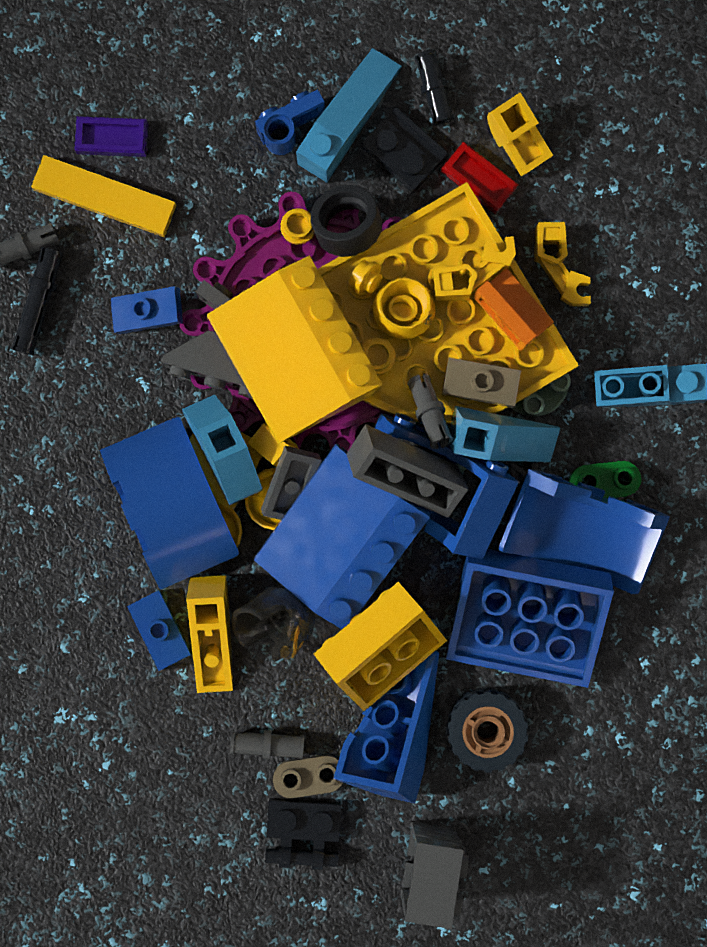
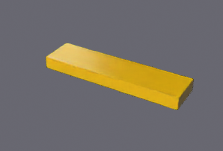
M46 155L42 157L31 186L36 192L161 237H165L177 206L174 201Z

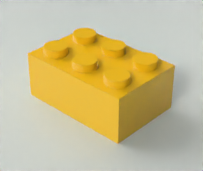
M397 582L393 587L383 591L378 599L367 609L355 615L350 623L340 632L328 638L322 644V647L314 653V656L334 682L365 711L447 640L419 604Z

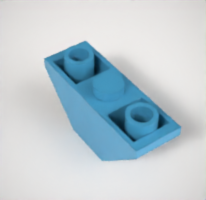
M212 395L183 408L182 412L229 506L262 491V486L248 447L232 415L217 396Z

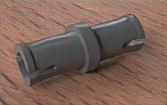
M50 222L45 226L24 234L19 231L13 234L14 238L1 242L0 254L2 253V255H0V266L22 257L24 260L32 258L31 254L40 251L41 247L48 248L60 244L58 236L53 234L56 231L52 223Z
M423 374L422 382L420 375H416L408 381L407 385L417 406L415 411L417 420L423 422L430 441V447L438 449L439 442L440 447L445 448L454 441V438L443 415L445 413L444 404L438 401L430 376Z
M232 730L230 754L263 755L262 759L270 760V756L303 759L304 735L272 734V730H264V733L235 732Z

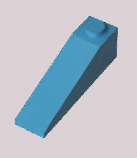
M372 48L314 123L297 149L298 165L327 183L402 69V66Z

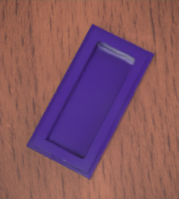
M76 116V154L147 156V119Z

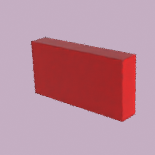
M464 141L441 169V172L458 186L467 182L478 201L494 214L499 211L518 187L514 180Z

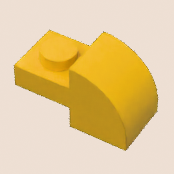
M521 92L488 113L489 128L499 147L503 146L520 176L527 174L553 156L536 127L539 122Z

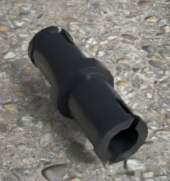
M433 49L420 52L414 58L417 62L423 84L420 87L421 94L426 96L432 124L438 126L449 123L455 117L452 114L446 92L449 85L447 80L442 77L437 52Z

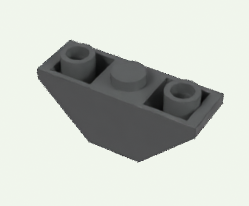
M207 331L163 355L161 363L170 369L169 374L174 377L190 380L191 375L205 379L204 385L224 390L226 385L239 388V395L253 399L216 332Z

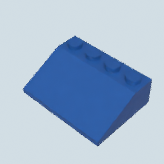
M336 443L254 557V561L314 613L338 628L343 629L360 612L428 521L430 514L429 510L354 478L346 454L348 451Z
M487 549L483 559L466 556L446 660L588 688L614 593L610 573L503 553Z

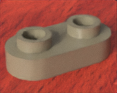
M323 754L283 761L275 769L273 775L274 788L281 796L286 798H297L336 791L343 783L333 778L328 781L323 780L320 777V772L324 768H329L335 774L339 758L331 754ZM287 774H294L298 782L294 786H288L284 782V777Z

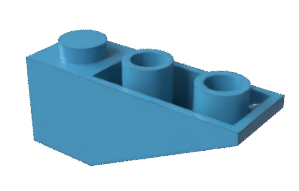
M455 406L449 427L454 441L449 446L454 454L489 461L551 462L560 427Z

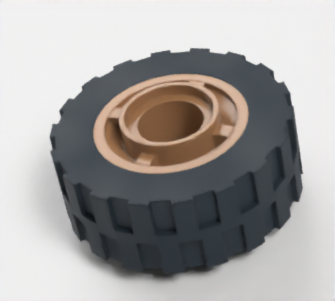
M494 688L475 689L476 691L471 693L468 691L463 694L464 697L460 700L457 699L453 704L452 711H449L446 731L451 749L457 755L460 762L471 766L473 770H484L485 773H492L493 770H504L509 764H514L517 761L516 758L522 755L525 750L524 745L528 741V724L524 713L517 702L503 691L499 692ZM486 721H491L497 726L496 732L489 738H483L477 734L479 725Z

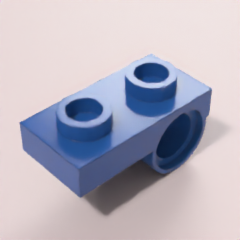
M317 89L311 93L308 91L301 92L294 96L289 104L279 109L277 107L269 108L260 114L259 119L255 121L256 130L263 145L265 144L270 152L276 155H285L291 152L296 144L295 128L319 117L323 113L325 102L319 90ZM276 129H285L289 133L282 140H275L270 136Z

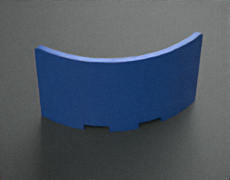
M175 417L100 450L111 483L115 486L123 504H121L123 512L131 530H134L143 550L142 554L160 590L232 559L239 554L181 418Z
M528 469L501 539L499 551L607 572L611 575L613 586L630 594H638L670 516L630 499H627L625 502L611 496L608 499L604 498L605 490L582 482H578V485H575L558 475Z

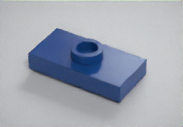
M173 286L111 298L114 333L125 334L183 323L180 288Z
M161 590L127 606L158 671L192 654Z

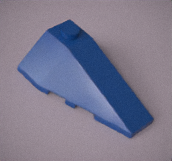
M433 652L367 710L363 711L362 714L365 715L354 734L350 732L343 743L333 779L383 797L415 804L425 769L439 652Z

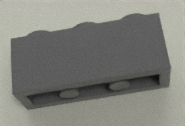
M366 424L346 453L354 478L447 518L468 491L458 465Z

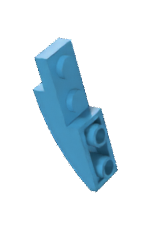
M707 363L594 371L597 407L659 406L706 403Z

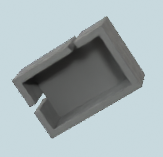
M412 821L407 855L414 856V862L406 861L401 889L405 922L452 929L453 917L460 918L463 894L460 893V885L458 884L459 878L466 879L469 855L465 854L466 849L462 847V840L459 839L455 828Z

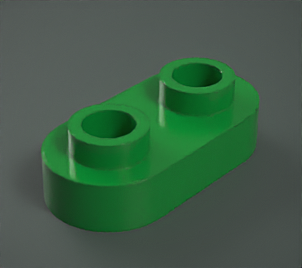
M628 461L583 465L574 469L568 478V482L578 485V482H582L585 476H590L594 481V487L605 490L603 497L607 499L609 496L614 498L630 496L638 490L641 484L639 469ZM621 472L629 476L627 485H621L618 481V475Z

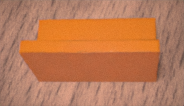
M507 268L491 282L487 280L476 290L473 296L520 351L554 323L550 316Z

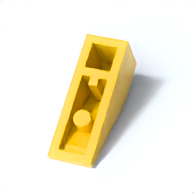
M226 575L190 577L186 601L197 693L233 691L230 614Z

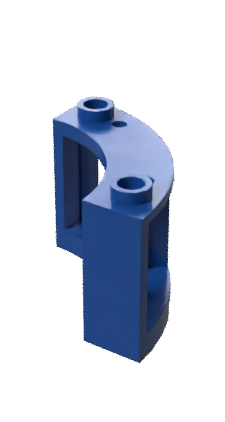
M380 413L374 427L375 429L397 439L401 438L438 453V457L453 464H460L481 479L461 524L450 517L447 518L429 510L430 518L425 523L424 531L440 541L454 554L483 559L519 483L507 473L508 466L500 461H489L454 454L450 446L441 448L439 442V448L432 449L425 428L416 425V421L413 418L402 413H396L395 417Z

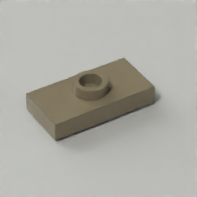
M449 357L442 395L514 408L521 370Z

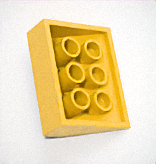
M310 255L274 272L207 314L211 325L278 444L372 396L382 385L381 380Z

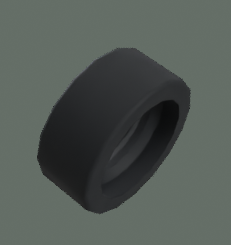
M344 185L330 189L316 200L311 210L310 222L320 246L329 254L345 257L362 253L377 241L382 231V218L373 195L362 187ZM358 209L365 211L367 214L364 222L349 232L334 233L326 228L329 220L341 211Z

